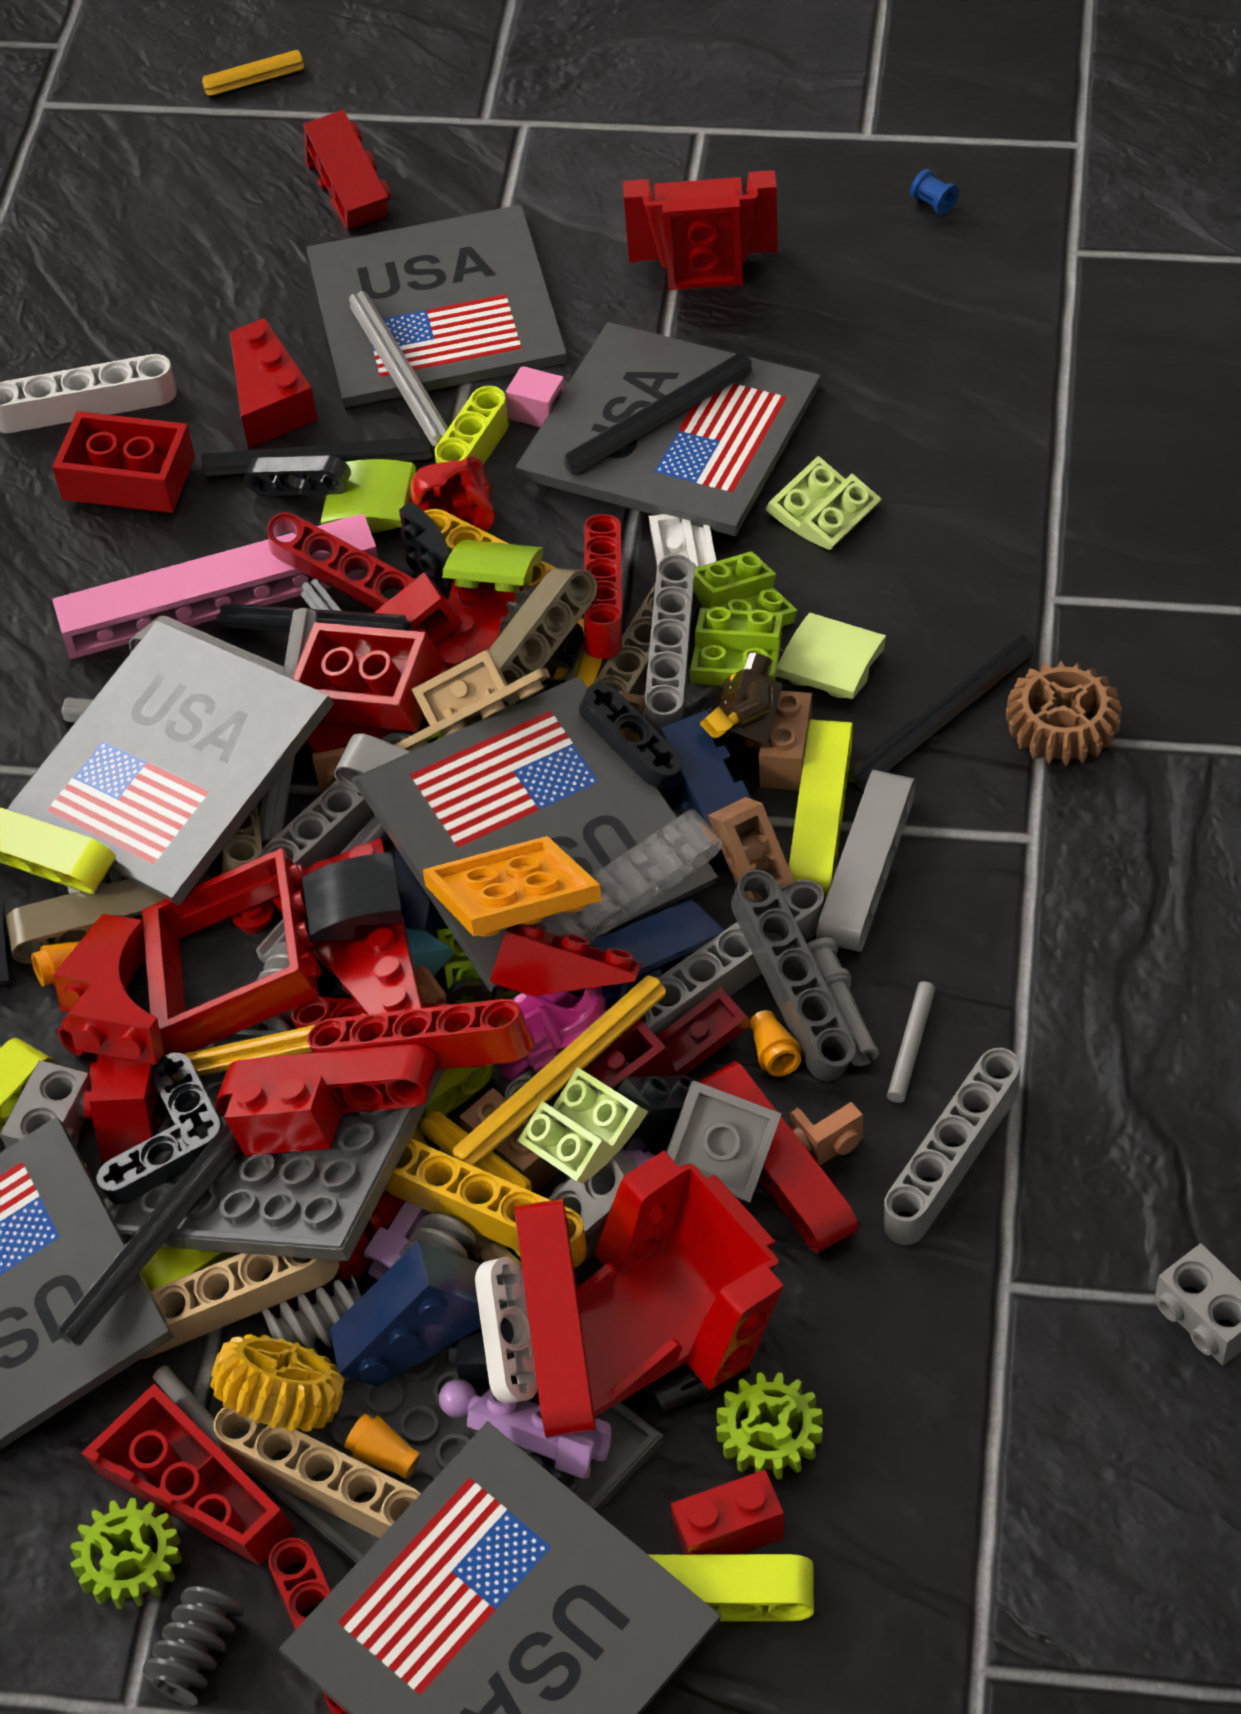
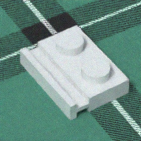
M667 514L649 516L656 566H658L659 561L663 557L673 554L689 558L697 567L716 562L710 526L703 524L702 528L691 525V522L686 519H682V522H680L678 517Z

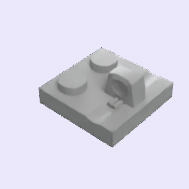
M692 1081L666 1153L678 1166L687 1163L695 1165L706 1178L716 1174L738 1200L750 1203L782 1113L697 1081Z

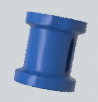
M924 169L912 182L910 196L918 202L923 200L930 204L937 214L943 216L955 206L959 197V188L953 183L946 184L936 178V175L931 170Z

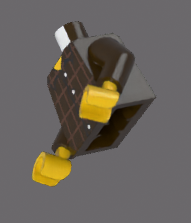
M749 653L745 668L725 679L713 711L700 722V725L713 738L716 747L725 745L729 754L737 758L767 745L782 689L779 682L768 678L773 663L772 659L758 653Z

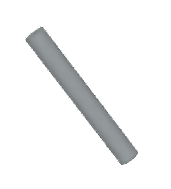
M922 981L917 986L887 1093V1098L892 1102L902 1103L906 1097L936 989L930 982Z
M168 1366L160 1367L153 1375L155 1382L221 1449L214 1432L215 1418ZM240 1468L246 1475H248V1471Z

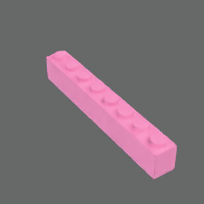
M364 513L317 526L378 559L376 545ZM290 533L276 538L282 542H290L296 535ZM267 539L53 598L52 601L71 660L129 644L133 636L158 616H167L188 626H194L217 619V614L220 613V606L223 604L266 606L301 596V591L303 590L301 585L303 582H310L314 578L277 559L271 553ZM320 550L311 557L317 561H325L332 554L328 551ZM354 569L347 574V577L352 580L363 579L367 576V573L360 569ZM322 583L326 589L330 588L329 586Z

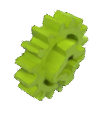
M760 1372L757 1373V1384L750 1386L742 1378L738 1381V1395L726 1391L724 1394L726 1407L717 1408L716 1412L717 1423L720 1424L716 1427L717 1440L724 1443L723 1454L726 1459L738 1455V1471L743 1472L752 1465L755 1467V1472L773 1469L775 1477L782 1479L783 1467L789 1465L792 1470L798 1473L801 1471V1456L810 1460L816 1457L814 1444L822 1443L823 1428L820 1427L823 1424L822 1409L815 1408L816 1395L813 1392L801 1395L802 1381L799 1379L792 1382L790 1386L784 1385L783 1373L778 1372L773 1382H766L764 1374ZM746 1411L748 1418L742 1420L741 1428L737 1429L738 1420L742 1413ZM802 1421V1430L794 1441L792 1433L798 1430V1423Z
M130 1498L126 1509H120L116 1501L113 1500L109 1503L110 1513L103 1515L95 1509L91 1512L95 1523L91 1527L81 1524L78 1526V1532L84 1541L71 1543L70 1548L74 1557L77 1558L71 1562V1567L75 1576L80 1577L78 1582L84 1593L87 1594L93 1591L98 1604L102 1605L112 1596L116 1608L122 1609L126 1598L132 1597L139 1607L143 1605V1593L150 1591L156 1597L161 1595L158 1582L161 1579L170 1582L174 1581L175 1576L169 1565L181 1563L182 1557L178 1548H176V1546L181 1544V1540L177 1530L172 1529L173 1524L170 1516L167 1513L159 1515L155 1503L149 1502L143 1510H140L136 1498ZM153 1534L158 1540L157 1554L151 1550V1545L153 1544L151 1536ZM96 1552L102 1557L99 1562L101 1567L99 1572L95 1569Z

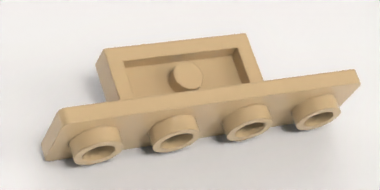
M485 650L411 689L430 726L398 742L395 746L411 752L429 744L428 740L440 734L445 737L467 727L465 721L478 714L481 715L482 719L494 715L506 708L503 701L518 694L520 700L541 691L544 688L541 681L549 678L550 674L547 668H541L508 685L491 651Z

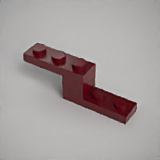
M720 987L657 1036L639 1019L587 1065L583 1071L617 1091L625 1077L686 1075L751 1026L748 1016ZM565 1086L546 1103L553 1107Z

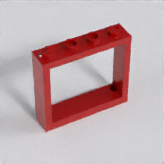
M283 848L194 886L180 906L165 899L142 909L150 1014L158 1018L162 1044L169 1054H184L196 1051L319 997L317 978L321 976V969L312 948L317 945V941L310 942L302 886V877L306 875V872L301 864L294 865ZM280 895L289 967L186 1011L179 939Z

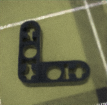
M170 1053L165 1055L152 1069L154 1083L175 1125L104 1163L98 1171L96 1177L97 1184L106 1198L114 1204L130 1202L185 1173L223 1126L197 1071L185 1054ZM179 1073L183 1084L175 1087L171 1076ZM200 1099L199 1104L193 1110L188 1112L179 1111L186 1101ZM202 1124L205 1125L209 1134L201 1139L196 1127ZM173 1151L171 1158L167 1162L160 1165L152 1164L154 1158L161 1152ZM140 1166H143L145 1171L140 1173L138 1168ZM124 1177V1181L121 1183L117 1182L118 1179Z

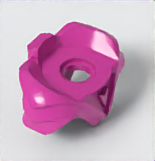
M602 988L585 989L582 998L569 992L534 997L521 993L515 996L513 1001H516L520 1006L534 1037V1047L527 1056L518 1061L498 1063L500 1073L510 1081L525 1073L529 1066L538 1073L561 1052L560 1049H565L607 1011L606 999L602 996Z

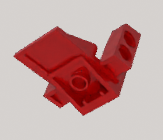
M775 170L748 172L746 195H743L741 177L654 183L655 201L649 179L623 181L629 263L659 260L661 267L667 268L668 290L743 285L742 263L747 261L749 253H778Z
M665 1151L649 1159L622 1178L594 1255L603 1264V1267L577 1288L595 1417L684 1363L688 1364L709 1390L750 1366L784 1287L783 1283L773 1273L779 1262L772 1252L775 1240L716 1174L706 1178L693 1164L687 1163L678 1166Z

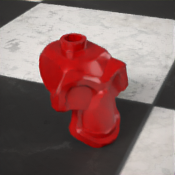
M469 456L461 461L454 460L432 464L419 469L414 474L410 485L411 502L423 511L440 509L483 531H487L495 521V511L491 504L492 487L488 483L480 459Z

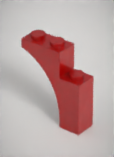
M103 913L53 974L60 1011L68 1012L67 1015L75 1050L155 1065L164 1055L158 1018L140 1008L127 995L133 976L146 959L142 920Z

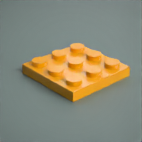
M548 836L423 869L425 886L473 937L493 936L498 934L503 928L518 924H536L541 922L546 916L561 912H579L585 909L586 905L602 901L600 884Z

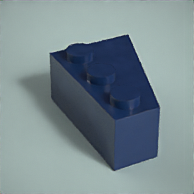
M705 710L661 728V736L679 753L682 760L681 768L674 781L669 786L663 787L669 798L674 796L677 800L681 820L686 828L693 827L697 834V845L705 859L711 857L718 871L722 872L729 869V866L707 815L744 797L750 799L751 797L743 781L736 782L724 762L730 759L726 746L716 747L713 738L700 725V722L710 714L708 710Z
M691 898L678 905L668 906L661 912L641 921L636 920L627 927L609 935L597 937L593 942H590V946L607 951L608 948L621 949L632 954L634 961L642 963L635 982L601 986L602 996L606 999V1010L608 1011L646 976L660 977L725 930ZM585 989L578 990L577 996L582 998Z
M417 1241L330 1328L339 1374L379 1387L480 1328L481 1321L475 1275L481 1264ZM500 1303V1304H499V1305H500V1309H502V1308H503V1304Z

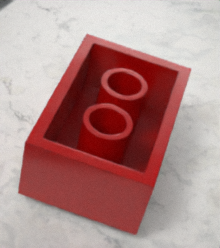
M76 411L52 468L62 500L173 513L194 462L195 453L188 424Z
M314 622L292 679L328 694L335 703L321 722L418 732L424 713L411 689L438 676L444 659L426 632Z

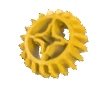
M249 1334L245 1335L244 1338L233 1337L230 1342L223 1343L213 1365L210 1387L214 1390V1396L218 1400L223 1401V1406L227 1409L236 1410L239 1417H248L255 1420V1424H267L272 1429L281 1427L292 1432L298 1428L307 1432L311 1431L312 1428H324L326 1423L332 1422L342 1400L344 1392L342 1388L345 1379L339 1374L338 1367L331 1364V1360L328 1357L317 1355L315 1349L304 1348L300 1346L299 1342L291 1343L283 1338H270L266 1334L261 1337Z

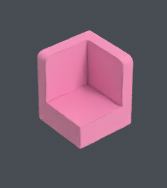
M520 367L506 390L509 418L517 422L541 427L565 390L564 377L528 367Z

